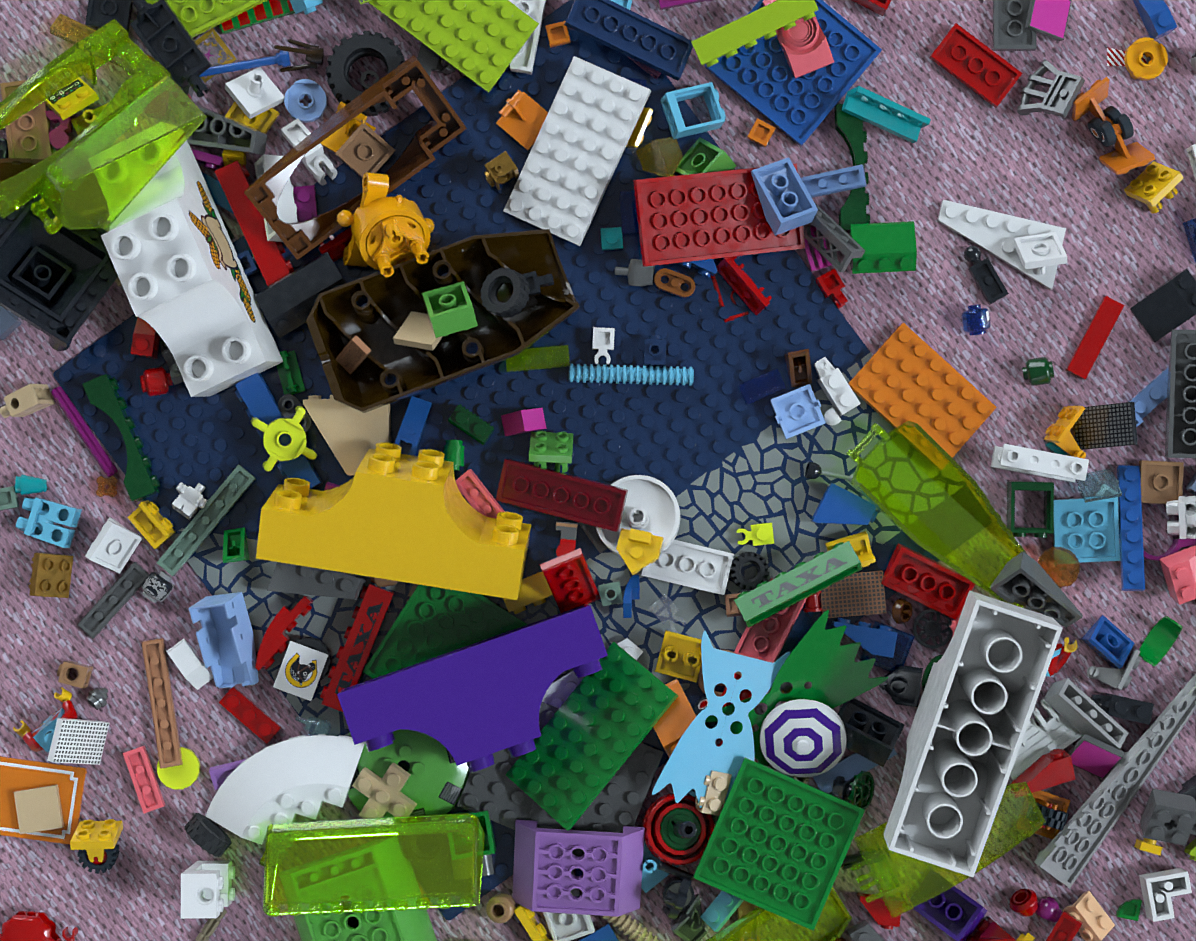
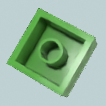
M464 281L422 293L436 338L478 326Z

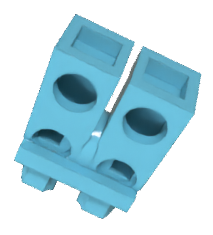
M24 498L22 509L31 511L29 519L19 517L15 527L24 531L25 535L62 548H70L76 530L54 524V522L76 528L82 509L43 498Z

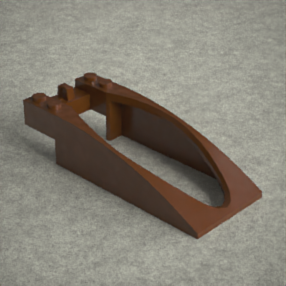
M415 55L330 117L244 191L297 260L341 229L343 226L337 222L338 213L342 210H348L354 214L357 207L360 208L362 200L361 192L340 206L311 219L298 223H285L280 220L277 214L279 197L294 169L308 151L372 105L388 101L393 109L398 108L395 102L413 90L431 114L433 120L415 133L400 157L384 173L389 177L387 192L389 194L435 160L433 155L435 151L467 129Z

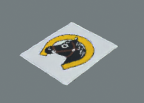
M290 641L273 687L311 701L328 654Z

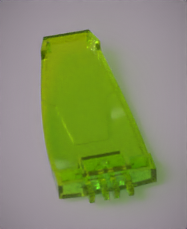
M1026 782L1006 785L975 874L1006 854L1026 838L1031 837L1046 822ZM888 821L854 837L864 860L852 865L850 868L852 871H856L864 865L867 866L869 872L858 876L856 880L858 883L870 877L873 880L860 886L861 891L868 890L876 885L879 892L871 894L865 899L869 903L882 897L892 917H897L913 909L915 906L945 892L970 877L889 850L883 835Z

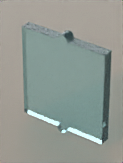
M1112 469L1087 473L1085 481L1076 480L1078 491L1081 492L1085 503L1122 496L1118 485L1119 480L1115 478Z

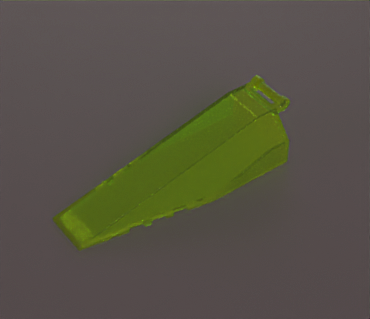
M907 421L888 433L877 423H874L871 426V430L853 450L850 449L846 453L857 464L851 484L917 545L998 600L1009 603L991 590L990 587L1007 562L1021 552H1025V550L1019 545L1013 533L1001 520V516L989 503L990 501L979 485L917 423ZM879 435L882 439L862 459L859 456L861 452ZM1016 602L1009 603L1021 608L1024 607L1023 605Z

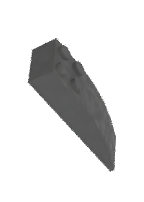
M1171 330L1165 457L1196 458V330Z

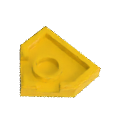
M621 528L616 549L632 575H634L650 563L652 564L659 560L664 538L652 535L651 532Z

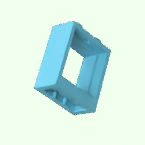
M712 82L667 92L660 101L673 139L720 129L726 118L725 111L720 107L718 101L719 93L716 88L714 89ZM704 96L712 121L685 127L677 102Z

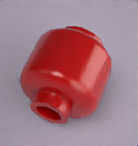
M162 367L146 369L143 371V375L140 376L142 392H146L148 396L167 394L169 386L173 385L170 373H166Z

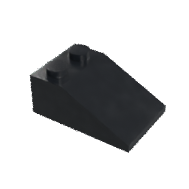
M1188 269L1177 273L1130 308L1154 343L1170 333L1172 329H1176L1196 315V280Z

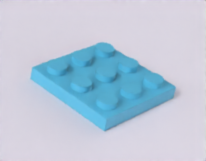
M1118 497L1054 499L1053 542L1055 564L1120 561Z

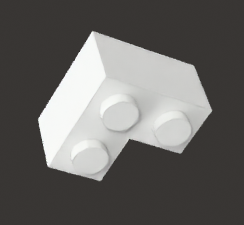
M1176 868L1139 875L1146 917L1153 922L1175 918L1171 897L1192 893L1188 871Z

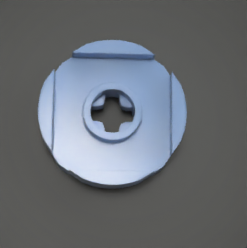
M301 79L288 88L285 93L284 103L292 118H298L301 122L308 123L323 116L327 108V96L322 87L315 81ZM304 96H308L312 100L311 103H308V106L300 103Z

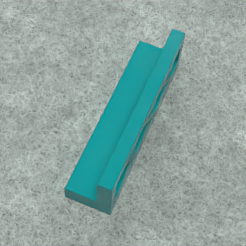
M861 86L847 91L841 110L911 143L917 142L921 128L928 126L931 121L930 118Z

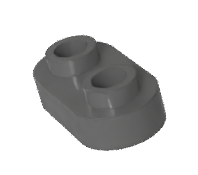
M291 394L282 396L278 401V407L284 418L292 419L296 413L295 408L297 406L303 407L298 398ZM287 401L292 402V407L289 409L285 407ZM307 411L303 416L304 424L302 425L305 433L311 429L313 423Z

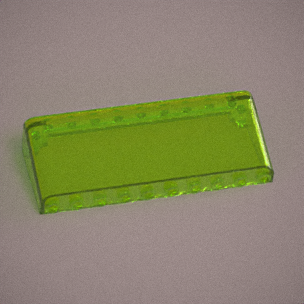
M473 814L271 824L267 826L265 840L263 911L268 916L277 917L286 914L292 916L307 913L320 915L328 912L341 914L349 911L356 913L370 910L384 912L391 909L405 911L413 908L427 910L434 907L448 909L455 906L470 908L479 905L484 831L478 818Z

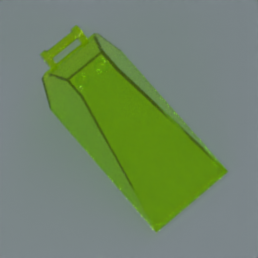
M169 75L165 76L67 150L48 167V170L44 173L39 193L42 199L31 205V211L41 219L45 230L49 234H55L63 225L69 230L92 228L107 230L207 116ZM48 208L56 215L53 220L45 212Z

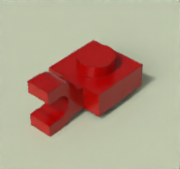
M835 268L816 278L815 281L826 298L832 296L833 302L838 309L848 302L841 291L845 285Z

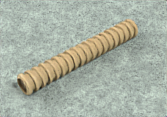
M624 914L618 917L602 916L603 919H608V923H613L612 926L614 928L617 926L619 932L623 931V935H628L630 940L663 941L661 939L658 940L656 935L653 936L651 931L648 932L646 927L642 928L641 923L637 924L636 919L632 920L631 915L627 916Z

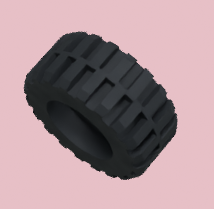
M363 31L362 35H358L355 32L351 34V38L347 39L344 37L341 39L342 44L340 46H334L332 49L333 55H329L327 60L329 65L326 67V75L328 76V85L339 103L342 101L347 105L363 93L353 88L348 79V72L353 63L358 59L367 56L381 59L387 67V74L406 61L401 49L389 37L384 38L378 32H375V35L371 34L370 31ZM388 101L377 103L368 107L362 114L365 116L367 114L378 116V112L383 111L386 113L390 111L389 107L391 105Z

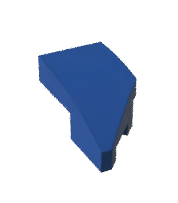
M632 575L626 585L623 597V618H632V600L640 599L639 575Z

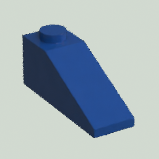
M1133 0L1150 38L1156 40L1170 34L1177 28L1171 11L1164 0Z

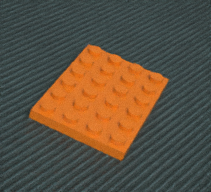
M904 322L900 324L848 383L858 396L940 470L949 463L997 408Z

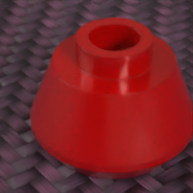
M1020 889L1011 896L1009 906L1011 910L1020 916H1032L1038 908L1037 895L1031 889Z

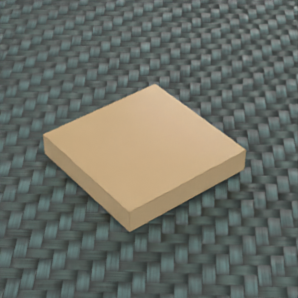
M411 311L393 337L394 344L433 351L443 336L435 337L428 314Z
M58 785L14 792L20 834L64 827Z

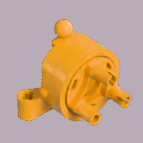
M365 172L362 179L363 191L360 208L357 207L354 214L348 210H342L337 215L338 224L343 227L351 225L353 234L350 243L344 249V265L367 267L369 265L379 270L384 277H390L394 273V268L392 267L413 258H416L419 264L426 263L429 258L427 249L430 243V233L434 230V222L430 218L423 217L418 205L414 201L403 198L402 195L386 197L389 188V177L387 174Z

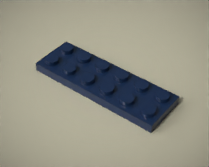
M574 0L564 24L677 81L682 76L693 48L691 40L611 0Z

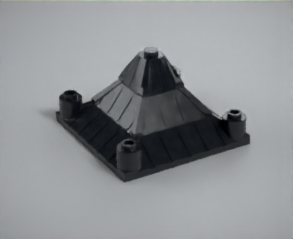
M25 180L0 211V306L48 335L49 344L53 349L57 351L67 350L75 334L118 278L101 238V235L107 233V231Z

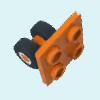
M1108 77L1095 81L1090 90L1077 95L1073 102L1072 119L1074 121H1077L1088 111L1095 116L1087 123L1091 134L1099 142L1103 140L1099 124L1103 121H1109L1111 125L1118 124L1117 117L1122 115L1114 106H1108L1102 111L1098 105L1108 97L1110 82Z
M1123 113L1117 117L1118 124L1111 125L1109 121H1103L1099 124L1103 134L1102 145L1105 147L1115 145L1114 151L1100 156L1099 160L1116 175L1126 174L1133 168L1145 166L1155 160V155L1138 142L1125 145L1123 140L1134 135L1132 122L1126 114Z

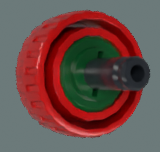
M670 793L656 799L649 809L646 810L645 817L642 820V827L645 828L644 842L651 854L659 860L671 865H687L696 862L702 857L715 823L712 814L701 813L695 808L696 797L688 794L676 803L674 793Z

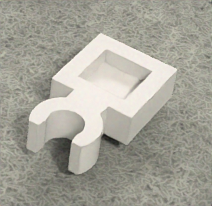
M593 327L592 349L598 350L594 359L595 364H598V359L601 356L606 357V365L610 364L611 358L607 350H614L615 328Z

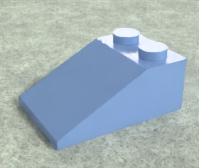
M789 157L751 171L765 218L774 235L787 232L813 221L818 208Z

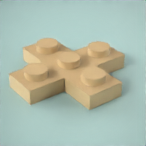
M394 762L390 765L383 778H380L368 768H363L352 785L369 798L359 816L374 827H377L388 811L405 823L417 806L416 802L400 792L411 774Z

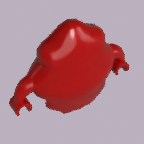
M19 911L2 924V933L0 934V941L62 940L55 932L56 924L45 912ZM67 926L62 931L63 938L66 941H75L78 928L75 927L71 935L68 932Z

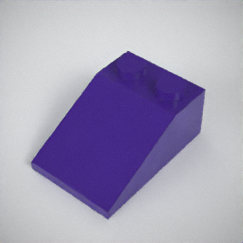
M932 869L907 902V905L956 941H967L987 913L983 906Z

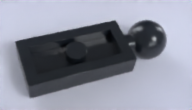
M976 246L967 247L964 251V257L968 262L974 264L968 270L988 304L991 305L1008 295L1007 289L988 257L981 261L980 249Z

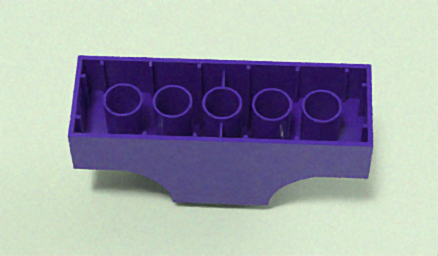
M585 604L348 687L337 695L354 745L365 742L368 752L393 744L395 740L393 731L399 729L418 731L433 737L444 745L451 753L457 766L467 763L471 773L494 765L495 759L492 753L508 748L511 758L536 750L534 738L541 736L539 728L540 706L552 682L563 671L572 668L577 678L602 670L599 659L608 656L591 605Z

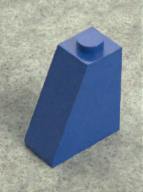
M829 483L811 522L868 525L869 522H874L878 514L875 511L877 505L833 483Z

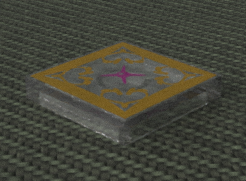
M214 27L194 40L212 66L239 62L238 58ZM222 74L200 78L207 86Z

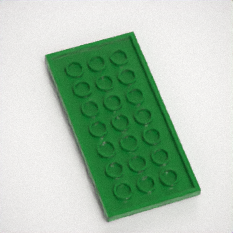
M615 642L606 650L608 656L599 659L602 670L584 677L541 730V736L534 739L536 750L521 755L506 773V776L568 831L678 697L674 691Z

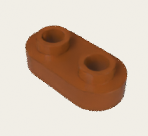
M667 268L660 269L655 274L654 283L660 290L682 298L690 297L695 291V282L689 276ZM666 276L669 282L664 284L661 282V278ZM682 284H687L688 290L683 291L681 290L680 286Z

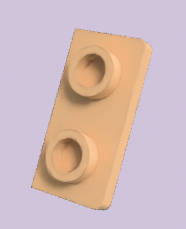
M1090 891L1084 892L1073 905L1063 909V912L1066 911L1083 922L1078 932L1085 941H1102L1115 926Z

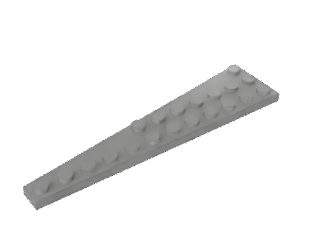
M1196 674L1129 752L1123 754L1121 761L1068 821L1063 830L1056 835L1045 849L1038 853L1037 859L1034 861L1035 864L1071 888L1195 711Z

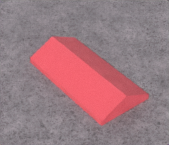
M807 598L749 628L746 627L734 653L772 663L775 662Z

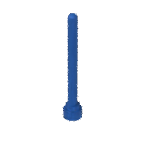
M279 50L280 53H276L275 56L212 66L199 77L274 64L282 65L283 67L291 66L289 52Z

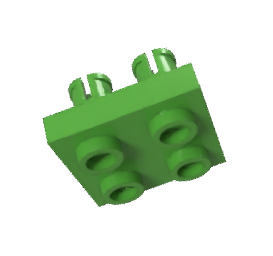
M531 431L529 462H534V466L538 467L541 464V467L546 469L547 462L555 463V471L560 472V465H562V473L567 472L568 463H572L573 433Z

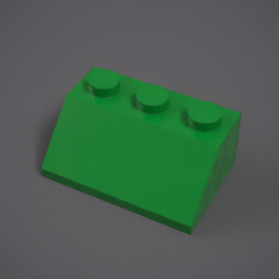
M914 221L850 224V236L865 250L862 258L851 259L849 264L852 274L916 271L917 247Z

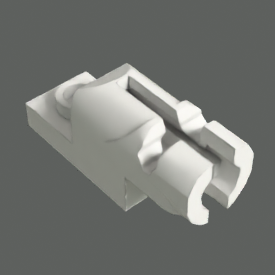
M298 118L281 129L282 135L293 147L311 134ZM320 143L308 151L301 159L308 171L313 174L314 178L321 185L327 184L324 179L325 172L322 168L325 167L327 175L332 180L337 176V170L324 154L323 146Z

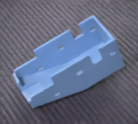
M242 592L206 596L189 607L193 624L200 620L202 629L196 632L205 668L211 667L216 687L232 688L236 684H242L244 687L258 683L254 635Z

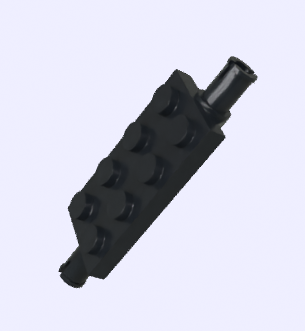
M131 0L137 9L138 15L137 19L130 25L174 88L180 92L190 84L197 97L205 95L202 91L207 94L209 89L199 76L212 65L166 0H159L157 3L151 4L147 3L146 0Z

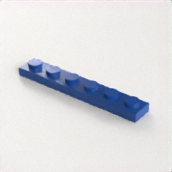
M1119 465L1117 467L1121 589L1122 591H1144L1145 573L1140 466Z

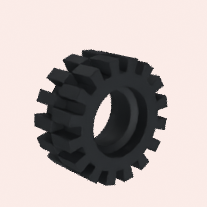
M754 552L741 553L733 559L730 569L731 579L735 585L742 589L754 590L758 584L767 581L769 566L760 554ZM750 562L756 565L758 572L753 579H746L742 576L741 568L745 563Z

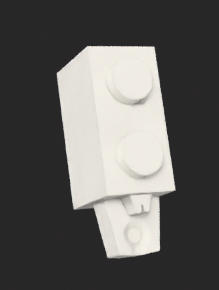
M826 357L814 364L820 378L817 382L839 417L861 404L839 368L835 369Z

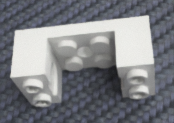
M197 861L181 873V919L217 918L220 912H223L224 907H228L235 900V888H232V879H235V866H232V861Z

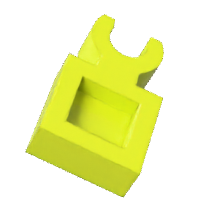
M772 523L750 525L751 531L746 529L736 530V533L742 532L745 534L743 541H737L739 545L746 544L749 540H752L753 546L774 544Z

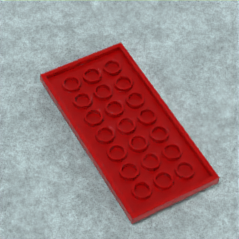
M796 163V164H793L794 167H795V169H796V171H797V173H798L797 163ZM757 168L633 180L643 267L805 248L803 226L774 235L765 218L751 171Z

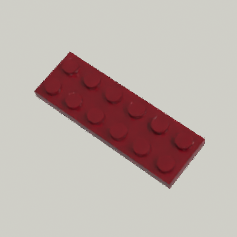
M506 458L504 459L496 500L618 532L628 490Z

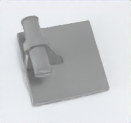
M1136 649L1132 652L1125 669L1091 666L1087 669V676L1114 687L1117 691L1122 690V688L1125 689L1132 679V676L1129 675L1131 670L1137 669L1142 657L1138 656L1140 651Z

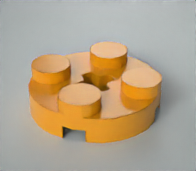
M1143 37L1134 41L1126 49L1124 64L1133 79L1142 81L1158 77L1168 62L1166 48L1150 37ZM1143 54L1151 58L1148 64L1142 62Z

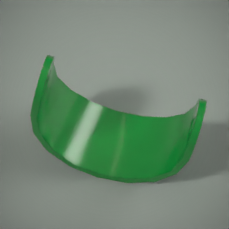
M1164 616L1154 625L1144 639L1138 656L1142 657L1150 665L1157 666L1180 635L1183 626L1168 616Z

